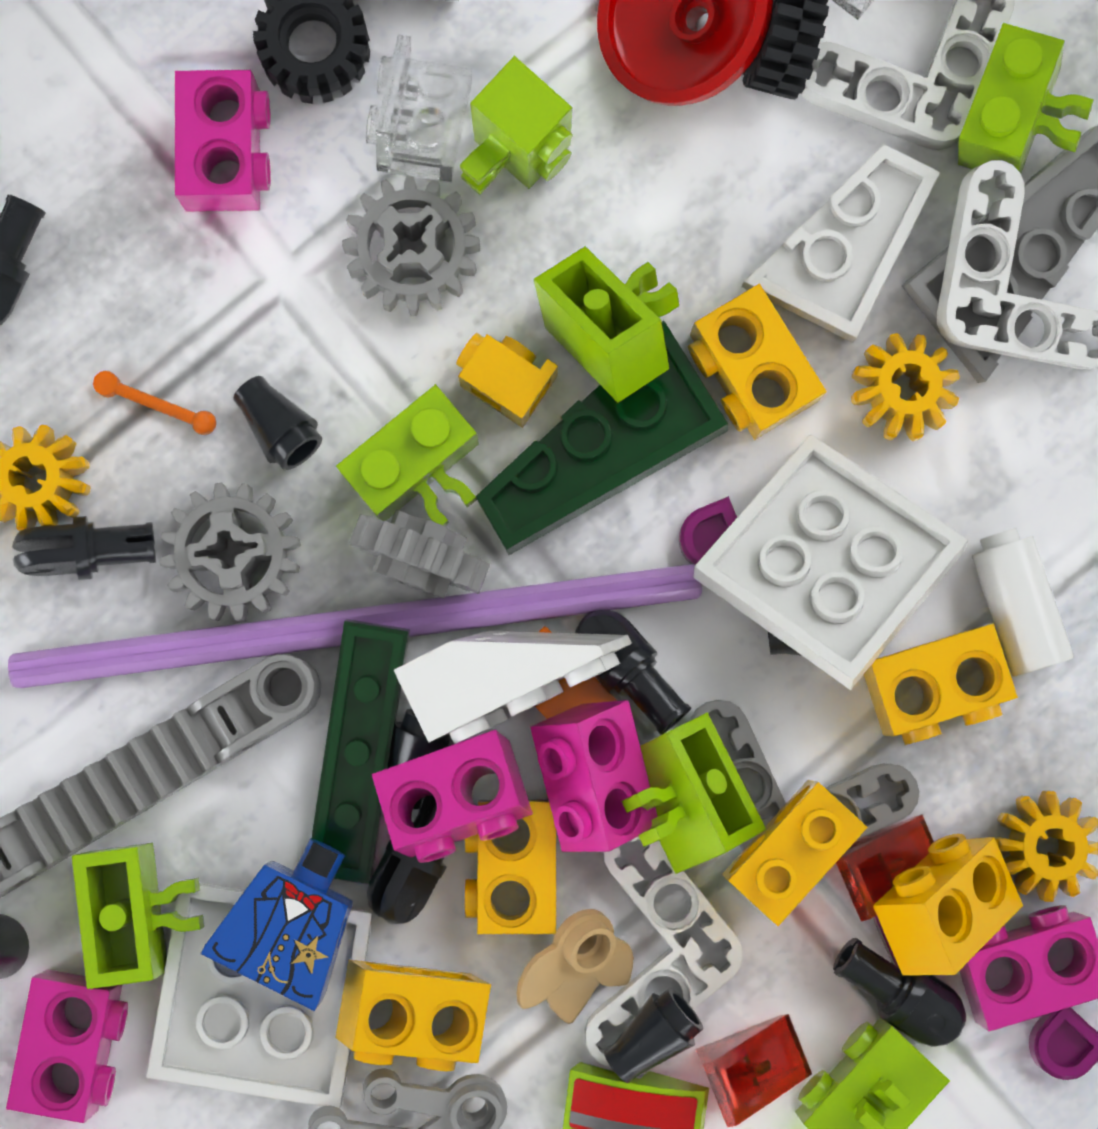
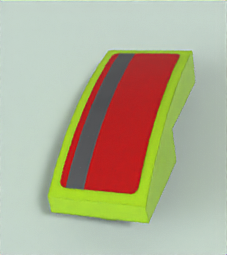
M579 1062L570 1069L562 1129H704L709 1087L648 1071L640 1079L635 1078L632 1082L626 1083L614 1071Z

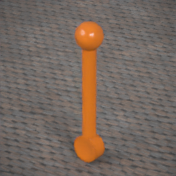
M101 371L94 377V389L103 397L109 398L119 395L189 423L194 431L200 435H208L216 428V418L209 411L195 413L122 384L119 378L110 371Z

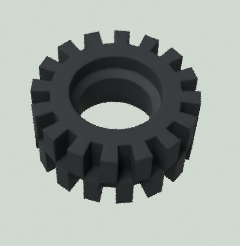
M264 0L267 11L264 13L258 10L255 22L258 31H253V41L261 65L273 86L278 84L282 94L291 99L294 93L298 94L303 103L313 104V96H321L323 103L334 101L332 92L338 89L341 90L343 95L352 90L350 81L353 78L359 81L365 74L364 61L369 62L370 59L368 44L370 39L359 5L355 6L353 0ZM316 20L324 22L336 33V45L332 53L322 61L314 63L297 59L289 50V39L293 30L306 21Z
M773 0L772 17L765 40L751 65L742 74L744 75L743 85L746 88L791 100L797 99L799 93L802 94L805 89L806 79L809 80L813 72L812 63L814 59L817 60L820 48H818L820 39L825 34L826 26L823 23L828 16L829 6H826L828 0Z

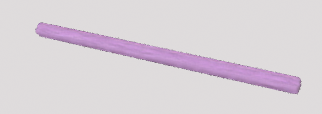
M694 564L485 591L479 594L469 593L444 598L439 597L15 653L9 656L8 675L11 685L16 688L58 684L341 646L343 626L346 619L410 629L409 637L587 614L597 610H617L692 600L702 595V584L693 578Z

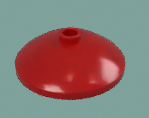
M599 0L597 32L601 52L615 78L637 96L647 101L667 106H683L698 103L724 91L751 65L768 32L772 17L773 0ZM708 13L706 24L697 31L699 18Z

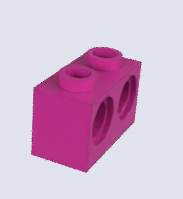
M251 70L175 71V196L186 212L260 211V191H270L271 167L268 152H260V129H270V99L268 91H260ZM232 100L239 103L238 111L231 119L223 122L209 119L211 110L219 102ZM223 161H234L240 164L236 177L230 182L216 184L210 181L211 171L217 164Z
M629 700L580 704L530 726L562 852L611 851L651 828L652 819L658 817L655 807L649 810L639 807L627 813L621 802L634 794L650 788Z
M496 729L371 774L393 849L410 858L417 856L419 863L446 857L456 851L454 842L479 834L482 841L508 835L519 828L516 820L533 815L511 743ZM496 774L499 779L498 794L490 803L476 806L472 797L475 783L485 775ZM426 796H434L437 804L434 819L424 827L415 828L411 817L413 807L420 799Z
M1059 905L1029 914L1030 925L1006 931L1004 925L959 971L975 1023L990 1032L1098 999V939L1091 917L1074 911L1068 913L1066 905ZM1068 938L1073 946L1072 961L1065 969L1053 971L1048 962L1049 950L1056 941ZM999 957H1007L1013 969L1011 980L1001 989L990 990L985 977L989 964Z
M49 969L31 978L8 1095L7 1110L85 1123L98 1112L99 1106L106 1107L108 1105L116 1076V1068L107 1066L112 1040L120 1041L128 1015V1002L120 1001L122 985L87 989L85 976ZM69 997L82 999L90 1007L92 1021L88 1029L75 1028L68 1022L65 1016V1005ZM56 1063L67 1064L76 1071L79 1078L77 1093H64L55 1086L52 1071Z

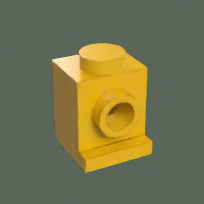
M478 333L471 337L456 362V365L462 368L458 375L460 386L522 428L556 380L558 365L547 359L541 369L533 365L537 358L536 355L513 338L505 336L500 343L488 334L483 337Z

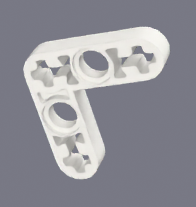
M956 0L926 77L838 43L820 42L818 45L820 52L817 60L814 59L812 63L813 69H818L823 61H827L834 65L832 75L846 82H850L854 71L863 75L854 90L853 99L844 96L849 86L848 83L838 79H830L826 87L820 86L815 83L817 73L813 70L810 79H806L805 89L801 95L814 105L925 148L934 150L950 148L959 141L961 131L1002 24H1009L1013 14L1015 0H992L991 8L993 10L985 19L979 33L968 30L977 11V4L975 3L977 0ZM958 47L969 49L978 59V72L969 77L955 75L947 67V52ZM877 81L890 83L898 91V106L889 111L876 110L867 101L865 94L867 86ZM947 90L957 94L952 101L947 115V119L956 125L947 124L942 132L936 131L932 128L933 117L925 112L934 113Z
M991 160L971 169L964 176L959 188L938 303L937 326L941 335L949 343L959 347L1074 369L1098 368V349L1089 351L1087 355V346L1083 343L1073 341L1059 342L1062 331L1071 333L1090 330L1092 325V334L1098 338V310L1007 293L1025 195V183L1021 173L1012 164L1003 160ZM992 176H995V186L1000 190H1005V198L992 203L988 221L1000 220L1001 227L999 228L992 224L972 225L971 219L985 216L988 207V195L979 192V184L991 180ZM974 236L988 239L995 249L994 264L987 272H979L972 269L965 258L967 243ZM970 301H972L974 313L988 317L1001 316L997 327L979 325L970 327L968 333H965V322L956 319V310L968 307ZM1001 305H1003V306L1005 307V309H1004V311L1002 312V314H1001ZM1024 311L1036 313L1044 324L1042 340L1034 347L1023 345L1015 334V322L1017 317ZM996 333H997L998 341H995V340H994V336L996 335Z
M638 836L632 839L631 841L635 842L638 841L640 838ZM659 840L649 844L643 850V857L654 871L658 868L661 861L666 862L670 867V871L654 878L645 888L643 894H639L633 887V884L645 880L635 866L628 863L620 868L614 860L621 853L619 847L603 852V860L609 872L671 947L597 1008L587 1020L585 1027L586 1047L597 1062L608 1067L610 1065L604 1056V1052L612 1045L607 1046L604 1050L598 1046L597 1043L603 1038L600 1025L602 1022L609 1020L611 1024L618 1026L632 1015L631 1011L622 1004L631 997H634L636 1005L640 1010L646 1002L645 991L651 980L660 976L674 978L681 986L682 997L695 1010L735 976L743 961L742 945L736 934L684 871L675 874ZM676 884L682 886L690 896L691 904L689 911L683 918L676 921L664 920L654 910L655 895L660 888L666 885ZM703 911L711 918L709 922L699 925L705 934L714 943L720 942L724 938L729 943V946L723 951L724 957L728 962L720 969L712 963H708L703 967L697 964L696 961L701 958L703 952L690 934L686 937L683 944H679L674 938L675 934L692 927Z

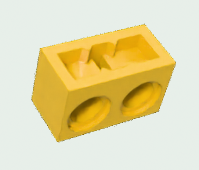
M760 283L694 322L690 332V337L694 342L687 346L688 351L705 378L713 374L715 375L727 395L720 400L722 407L731 423L739 432L747 428L753 439L756 440L818 403L826 394V389ZM727 326L743 328L751 338V348L743 353H732L726 350L720 343L719 331ZM764 378L776 381L784 392L783 404L773 408L762 406L753 396L752 384Z
M994 623L877 658L864 673L883 736H897L901 734L904 745L942 734L939 722L958 716L963 717L965 726L1003 715L1000 703L1018 698ZM966 659L976 662L982 669L984 676L981 689L972 696L963 692L956 680L957 669ZM905 678L915 680L921 686L924 695L922 706L911 715L900 710L895 701L896 687Z
M807 780L765 826L767 830L758 834L722 873V876L768 919L779 926L868 827L818 781Z
M479 800L478 806L486 805L492 800ZM529 800L533 815L522 819L529 827L530 837L525 846L519 850H503L495 843L494 839L480 840L479 834L465 838V853H478L477 879H465V918H477V934H556V828L549 800ZM516 881L527 889L530 902L523 912L517 915H505L496 909L492 900V892L500 883Z
M952 834L936 840L928 847L929 854L914 868L897 875L892 882L894 886L873 905L902 975H956L1023 907L995 837L966 839L963 834Z
M348 959L335 1038L351 1051H354L353 1058L355 1060L369 1064L392 1065L394 1055L417 1057V1066L437 1071H454L456 1061L478 1064L491 984L471 973ZM390 999L392 1002L390 1019L382 1027L370 1029L369 1014L372 1008L380 1001ZM452 1006L453 1021L451 1026L444 1033L433 1036L432 1022L435 1015L441 1009Z

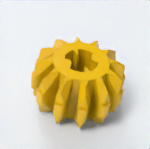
M898 333L891 334L886 340V351L872 344L864 352L866 361L870 366H856L852 371V379L867 387L854 392L851 396L852 404L858 406L871 404L873 409L865 415L862 423L869 428L879 421L880 418L886 420L883 433L884 438L887 440H893L897 437L902 424L906 435L911 441H917L924 436V424L934 430H939L946 424V419L941 409H953L958 404L959 397L942 387L955 383L960 378L959 372L954 369L940 371L938 365L947 357V349L940 347L930 357L924 354L927 344L924 335L917 334L907 350L902 337ZM902 375L910 378L909 388L916 391L908 400L900 398L901 387L894 384Z
M40 425L33 437L25 428L21 426L13 427V447L0 441V521L5 523L15 518L16 528L21 531L35 527L37 521H39L41 526L58 525L57 510L71 518L77 517L80 511L69 499L72 493L81 496L89 495L91 489L90 485L74 479L75 476L84 473L90 467L88 460L84 457H71L77 443L67 435L55 441L54 430L47 425ZM35 466L46 472L45 481L37 480L42 487L36 492L25 487L24 484L25 477L33 478L28 472Z
M1042 791L1038 799V805H1036L1029 796L1022 795L1016 798V808L1020 814V819L1008 813H1001L998 816L997 821L1000 825L1011 832L1009 839L995 837V840L1001 851H1009L1010 856L1006 857L1004 861L1010 875L1018 873L1014 882L1018 893L1027 895L1036 887L1040 900L1053 902L1058 892V886L1068 896L1075 897L1080 894V885L1076 874L1093 880L1098 876L1096 867L1086 862L1088 853L1098 855V842L1088 841L1086 837L1096 831L1098 819L1091 816L1078 819L1082 802L1077 798L1069 797L1059 805L1056 792ZM1048 837L1058 839L1057 853L1048 852L1047 855L1037 853L1036 846L1039 838L1045 840Z

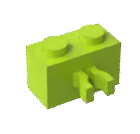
M1002 24L959 137V166L973 169L991 160H1003L1012 164L1022 173L1036 134L1047 136L1057 147L1076 152L1081 132L1064 128L1059 119L1066 115H1076L1079 118L1088 120L1094 99L1076 94L1061 97L1051 94L1061 69L1065 40L1010 24Z
M514 55L470 102L474 141L480 146L472 151L459 166L463 171L461 179L479 195L493 182L503 168L530 189L540 177H543L547 182L554 178L572 155V152L567 148L571 145L573 137L571 133L573 107Z
M584 246L533 279L545 329L617 403L669 370L662 322L659 317L670 313L680 306L678 292L670 282L658 291L648 292L658 286L656 269L649 262L637 268L624 284Z
M435 384L338 463L336 467L379 520H388L394 515L395 510H400L419 494L424 499L425 510L431 521L446 526L449 521L438 510V497L429 485L437 481L446 493L457 494L467 508L477 500L472 491L463 482L449 477L445 472L478 446L479 441L475 430Z
M708 712L640 746L650 788L634 794L621 802L627 813L639 807H643L646 810L656 808L658 817L652 819L651 828L638 836L644 847L659 840L675 874L727 853L767 830Z
M153 842L88 851L72 856L87 989L151 981L164 974L167 960L163 926L179 932L201 930L205 927L203 914L183 917L177 911L161 913V904L176 901V898L181 893L200 891L199 878L185 879L171 884L164 891H159Z
M880 1017L873 1026L869 1022L861 1024L848 1037L842 1047V1051L846 1056L829 1074L825 1070H821L807 1082L798 1095V1100L802 1104L795 1113L808 1129H908L946 1087L950 1080L892 1025Z

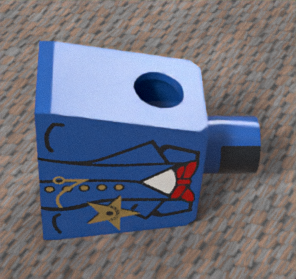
M310 838L294 870L275 861L266 863L207 941L201 955L315 1011L326 994L353 905L351 899L329 888L345 855L327 844Z

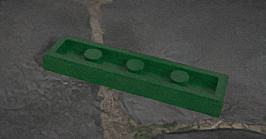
M350 619L344 621L311 837L345 855L334 879L369 884L373 874L382 808L371 774L389 768L401 685L394 670L405 664L410 629Z

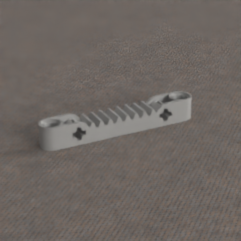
M277 654L266 658L202 696L186 709L178 711L167 721L153 726L148 732L133 738L125 746L106 754L100 761L86 766L78 774L66 778L58 786L39 794L33 801L16 808L15 811L1 817L0 898L308 714L316 706L321 693V682L317 671L309 662L292 655ZM291 669L300 677L302 691L299 698L293 704L282 706L272 697L270 692L271 681L278 672Z

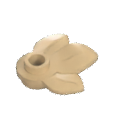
M595 909L578 911L560 925L554 936L553 943L536 954L524 968L516 992L518 1005L522 1009H528L546 1000L557 1016L565 1023L571 1024L587 1004L599 984L610 987L627 985L629 983L634 960L632 949L627 942L614 935L611 921L602 912Z

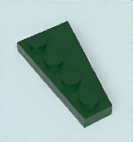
M664 320L662 321L669 370L619 403L599 385L582 402L578 400L561 416V421L539 442L534 441L476 495L480 507L508 555L513 554L728 431V422Z

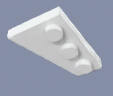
M883 144L830 196L829 200L796 229L774 254L743 281L741 287L749 290L760 283L768 298L774 304L853 343L858 337L940 172Z

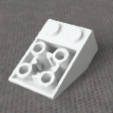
M485 631L449 641L398 667L394 672L428 742L450 734L454 744H457L508 720L503 710L506 706L511 716H514L563 693L564 691L559 683V680L563 678L566 679L571 688L619 665L620 662L615 652L631 645L632 642L628 635Z

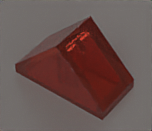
M923 814L911 817L855 841L835 863L854 910L861 922L877 916L873 905L894 886L892 883L894 878L900 873L914 868L929 854L928 847L934 840Z
M789 1014L779 1015L695 1049L727 1127L739 1125L812 1075Z

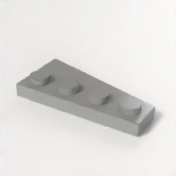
M1098 125L1081 135L1076 152L1063 150L1025 182V195L1007 293L1042 300L1049 289L1055 287L1068 270V263L1084 241L1090 239L1097 230ZM989 213L975 224H992L999 228L1001 227L1000 220L988 221ZM974 236L967 243L965 258L972 269L979 272H987L994 264L995 249L988 239ZM949 246L902 285L940 335L941 333L937 326V309ZM970 301L968 307L956 310V319L965 322V333H968L970 327L979 325L997 327L1001 316L988 317L974 313L972 301ZM1001 305V314L1005 309L1003 305ZM1024 311L1017 317L1015 322L1017 338L1033 318L1031 316L1033 312ZM997 333L994 336L995 341H998ZM941 335L977 383L986 382L999 365L997 361L1001 354L959 347L949 343Z

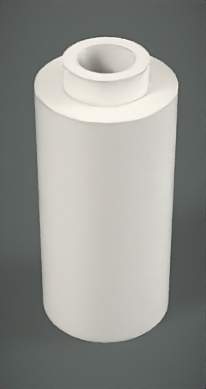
M1016 527L980 539L983 552L971 556L1012 677L1040 670L1074 658L1034 537L1029 536L1020 539Z

